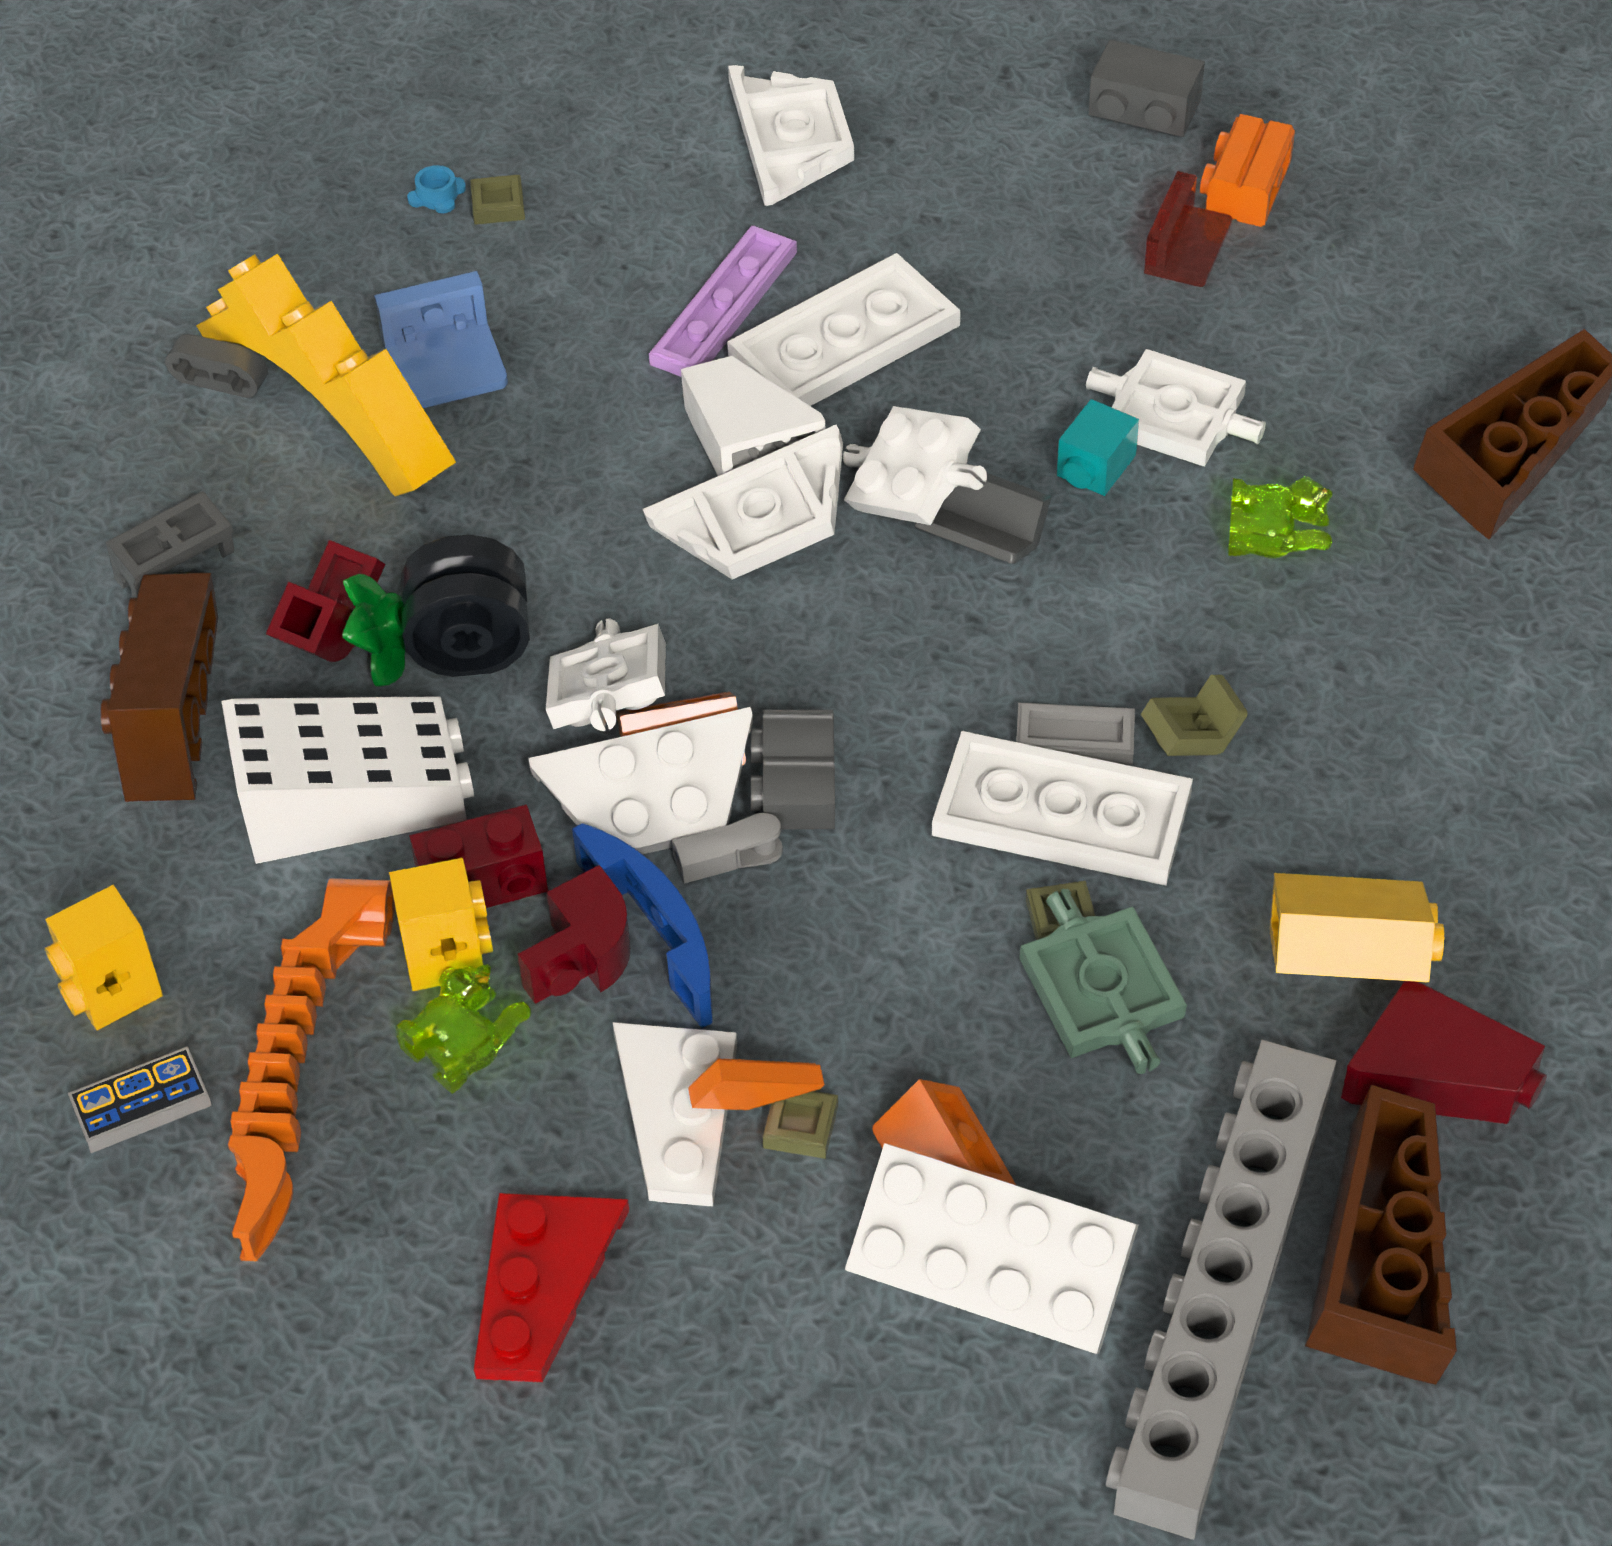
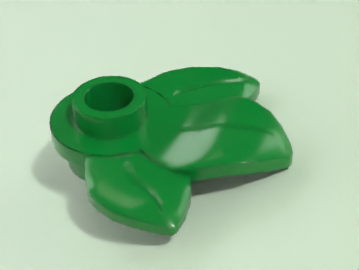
M356 574L348 577L343 581V584L355 608L350 614L342 633L343 639L372 653L371 675L376 687H384L395 683L405 670V645L402 630V612L404 607L402 597L393 592L386 593L368 575Z

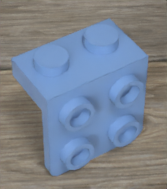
M477 271L374 295L384 349H387L423 408L500 390L507 386V373L487 323L483 286Z

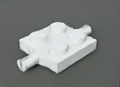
M1146 349L1137 365L1123 376L1092 367V371L1089 372L1086 381V389L1115 397L1112 408L1139 419L1137 445L1204 467L1217 444L1229 434L1259 444L1265 431V421L1255 420L1236 413L1245 395L1246 380Z
M893 406L888 417L881 425L880 432L871 447L850 444L846 449L851 453L843 452L845 465L859 468L844 501L860 512L931 525L943 501L955 487L962 486L979 490L984 486L980 482H986L987 473L984 467L967 464L968 453L981 429L966 417Z
M606 619L605 627L601 620L596 625L594 641L576 649L550 656L546 712L553 729L566 725L580 727L591 723L597 730L606 731V722L609 729L613 728L616 723V710L623 708L628 710L642 709L652 704L657 698L665 696L666 642L659 624L632 632L620 633V627L616 621Z

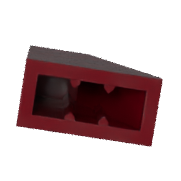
M1404 981L1347 1065L1341 1098L1351 1104L1362 1105L1370 1086L1373 1085L1434 1103L1436 1115L1508 1124L1519 1105L1528 1109L1533 1106L1545 1084L1547 1075L1538 1071L1545 1045L1420 982Z

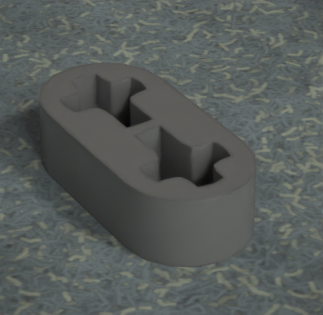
M185 334L180 336L165 359V365L170 374L182 383L245 398L254 397L268 375V367L265 361L253 350L197 335Z

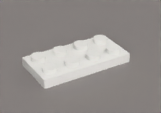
M895 253L727 341L728 357H735L798 399L812 406L959 327L960 309L898 253Z
M961 731L932 820V836L1167 886L1191 796L1193 779Z
M884 1143L845 1270L1099 1354L1139 1225Z

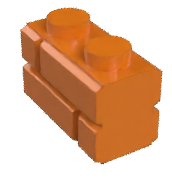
M1240 114L1236 117L1230 133L1220 132L1214 152V161L1217 163L1216 165L1206 164L1200 184V193L1207 195L1206 212L1208 215L1229 220L1237 219L1238 222L1259 227L1265 226L1291 163L1295 130L1292 125L1271 120L1266 124L1262 118Z

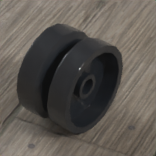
M471 534L445 536L422 545L407 558L401 572V596L404 607L402 612V630L405 650L419 666L438 675L450 677L491 674L509 667L523 655L530 641L526 574L523 561L512 548L495 539Z

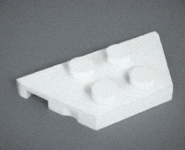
M728 66L729 84L764 206L773 205L854 161V144L834 81L813 77L798 78L792 74L773 71L771 80L745 76L744 66Z
M833 425L643 509L646 520L652 529L732 580L833 536L835 533L843 451L840 431L837 425Z
M751 707L528 758L533 777L538 782L541 781L561 803L562 809L576 825L584 823L600 829L627 843L641 854L673 848L672 840L728 826L735 789L738 786L746 743L753 724V714Z

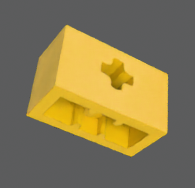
M463 858L389 872L412 991L461 982V978L467 975L472 978V975L469 974L470 968L460 969L468 966L475 967L474 971L480 972L479 975L475 976V979L485 977L482 954L493 952L481 881L468 882ZM452 968L453 975L446 984H440L439 978L446 969Z
M114 885L45 919L53 940V944L45 947V951L55 972L62 980L58 983L60 993L72 1014L77 1016L85 1012L96 1031L163 996L142 927Z

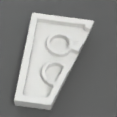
M613 1022L615 1042L649 1201L713 1206L727 1109L692 1108L688 1087L718 1058L735 1059L737 1033Z

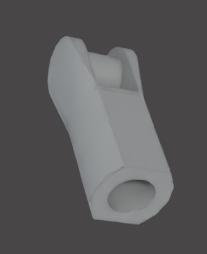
M757 813L728 826L672 840L673 856L682 882L685 884L738 868L776 862L783 852L782 842L778 838L781 833L779 819L770 813Z

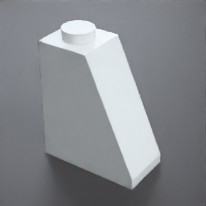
M733 356L681 369L685 410L718 476L825 429V419L819 411Z

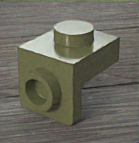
M1210 675L1196 697L1151 698L1142 711L1141 716L1167 756L1218 755L1224 752L1246 719L1247 710L1223 675Z

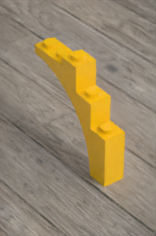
M256 254L228 270L233 280L217 289L222 298L206 307L211 317L196 325L203 337L243 345L265 356L289 373L317 398L346 430L369 459L394 496L416 490L456 463L387 349L367 356L364 349L360 348L333 302L330 301L314 309L304 297L278 254L263 262H260Z

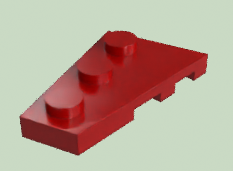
M499 1193L474 1362L476 1379L525 1382L544 1381L577 1315L576 1309L592 1278H596L605 1260V1252L616 1230L621 1229L629 1213L628 1199Z

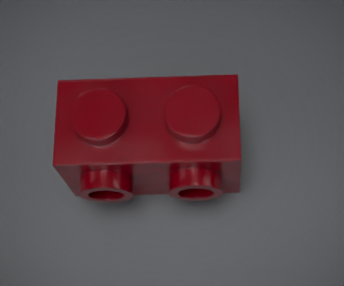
M527 804L409 835L415 867L463 858L468 882L481 881L486 908L548 892L543 850Z

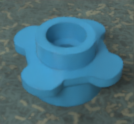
M428 166L416 174V189L409 192L407 198L408 203L412 207L425 206L436 210L438 213H448L455 208L454 201L458 194L465 192L466 184L462 178L455 177L453 171L445 166Z

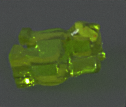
M1302 477L1287 487L1278 484L1247 485L1242 479L1233 478L1228 556H1241L1250 553L1267 558H1278L1285 556L1289 552L1310 549L1329 550L1333 542L1330 534L1317 529L1297 531L1295 530L1294 519L1315 526H1328L1330 521L1327 514V505L1333 492L1309 477Z
M488 964L478 968L466 966L458 969H446L439 978L441 989L439 996L429 1001L411 1021L403 1019L396 1025V1037L400 1049L417 1064L428 1056L433 1065L439 1069L432 1074L434 1079L451 1094L459 1090L472 1073L489 1066L495 1060L498 1050L514 1034L517 1026L531 1016V1009L524 1002L508 1005L494 1023L477 1012V1010L493 1001L496 997V992L489 983L491 967Z

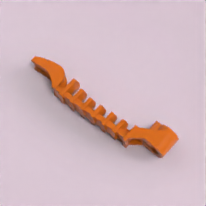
M330 878L326 887L321 918L295 938L282 939V963L280 967L274 966L273 980L275 987L272 995H266L265 1021L257 1025V1048L255 1052H249V1075L246 1082L240 1083V1105L238 1112L232 1111L230 1120L232 1135H230L228 1147L235 1155L237 1162L236 1173L246 1182L245 1194L232 1231L233 1238H239L242 1245L241 1261H258L273 1241L288 1212L294 1188L291 1177L287 1172L284 1152H298L301 1127L299 1121L295 1118L298 1106L296 1092L300 1078L298 1063H305L308 1042L306 1035H314L317 1018L315 1006L323 1007L326 990L325 979H335L337 969L359 946H386L387 937L391 934L395 912L391 880Z

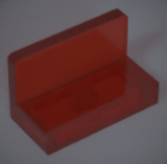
M1177 171L1147 236L1144 274L1197 287L1205 286L1231 227L1232 216L1194 207L1197 175Z

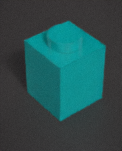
M1090 399L1059 439L1057 476L1066 479L1074 487L1080 489L1087 488L1105 496L1136 456L1139 419Z

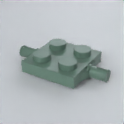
M1061 889L1060 895L1058 891H1055L1047 898L1046 902L1060 927L1047 937L1021 945L1019 959L1070 1058L1107 1045L1121 1044L1131 1059L1136 1073L1144 1074L1146 1067L1149 1072L1160 1064L1161 1060L1155 1053L1146 1034L1152 1029L1184 1018L1187 1004L1133 906L1107 916L1083 917L1069 889Z

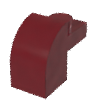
M329 540L308 589L288 581L266 635L329 662H337L344 659L355 646L343 639L342 635L355 606L345 590L343 581L356 574H365L378 583L386 564L377 558Z
M598 865L547 892L551 926L556 931V934L518 953L522 985L535 1004L551 995L562 996L569 993L579 984L581 979L589 976L601 993L619 979L628 964L631 946L625 901L618 888L602 867Z

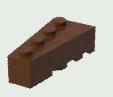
M1585 329L1581 330L1427 428L1413 470L1469 524L1490 540L1606 405L1612 391V353Z
M211 573L143 575L138 596L131 597L129 600V630H122L120 633L119 652L121 659L119 664H112L111 697L110 699L102 700L101 726L104 734H112L125 802L195 800L197 781L194 779L191 761H200L203 742L202 738H199L200 715H206L207 674L212 672L218 624Z
M1370 1086L1352 1123L1305 1346L1403 1377L1436 1385L1457 1352L1455 1328L1450 1327L1449 1302L1452 1299L1450 1272L1445 1270L1443 1241L1446 1237L1445 1212H1440L1438 1185L1441 1181V1169L1434 1103L1377 1086Z

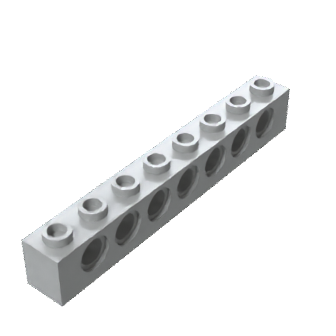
M1261 1040L1254 1063L1242 1061L1233 1092V1098L1242 1100L1237 1115L1226 1112L1224 1115L1216 1149L1224 1151L1225 1154L1220 1167L1208 1165L1200 1191L1199 1202L1208 1205L1203 1221L1193 1218L1190 1220L1181 1251V1257L1190 1259L1185 1276L1173 1273L1165 1297L1163 1312L1172 1314L1167 1333L1155 1329L1148 1348L1144 1369L1154 1371L1148 1390L1136 1387L1125 1427L1134 1429L1135 1432L1129 1450L1119 1446L1116 1447L1109 1468L1106 1487L1117 1490L1114 1515L1194 1540L1329 1099L1337 1060ZM1264 1115H1277L1283 1119L1274 1120L1267 1118ZM1246 1167H1261L1267 1170L1268 1172H1253L1247 1169ZM1229 1220H1244L1250 1223L1251 1226L1239 1227L1231 1224ZM1225 1274L1232 1277L1235 1281L1219 1282L1210 1275ZM1205 1329L1215 1333L1218 1337L1215 1339H1202L1195 1336L1192 1331ZM1187 1386L1197 1390L1201 1395L1187 1398L1178 1395L1172 1389ZM1159 1445H1171L1178 1448L1183 1454L1178 1457H1165L1158 1454L1153 1448Z

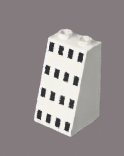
M441 697L247 698L221 701L237 794L256 864L467 820L463 799L474 797L470 771L467 762L459 764L455 762L454 754L464 752L457 718L446 720Z

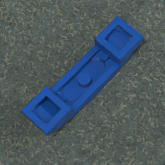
M584 823L572 828L576 863L583 872L600 865L622 895L627 892L671 948L666 953L671 989L701 1028L712 1024L713 1004L708 954L698 923L682 895L659 868L627 843Z

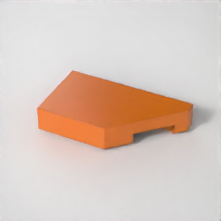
M718 1058L688 1087L692 1108L750 1110L819 1090L825 1084L821 1066L815 1063Z

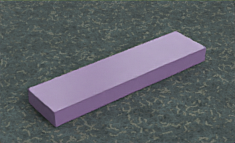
M751 225L650 351V365L681 377V369L712 361L797 253V241Z

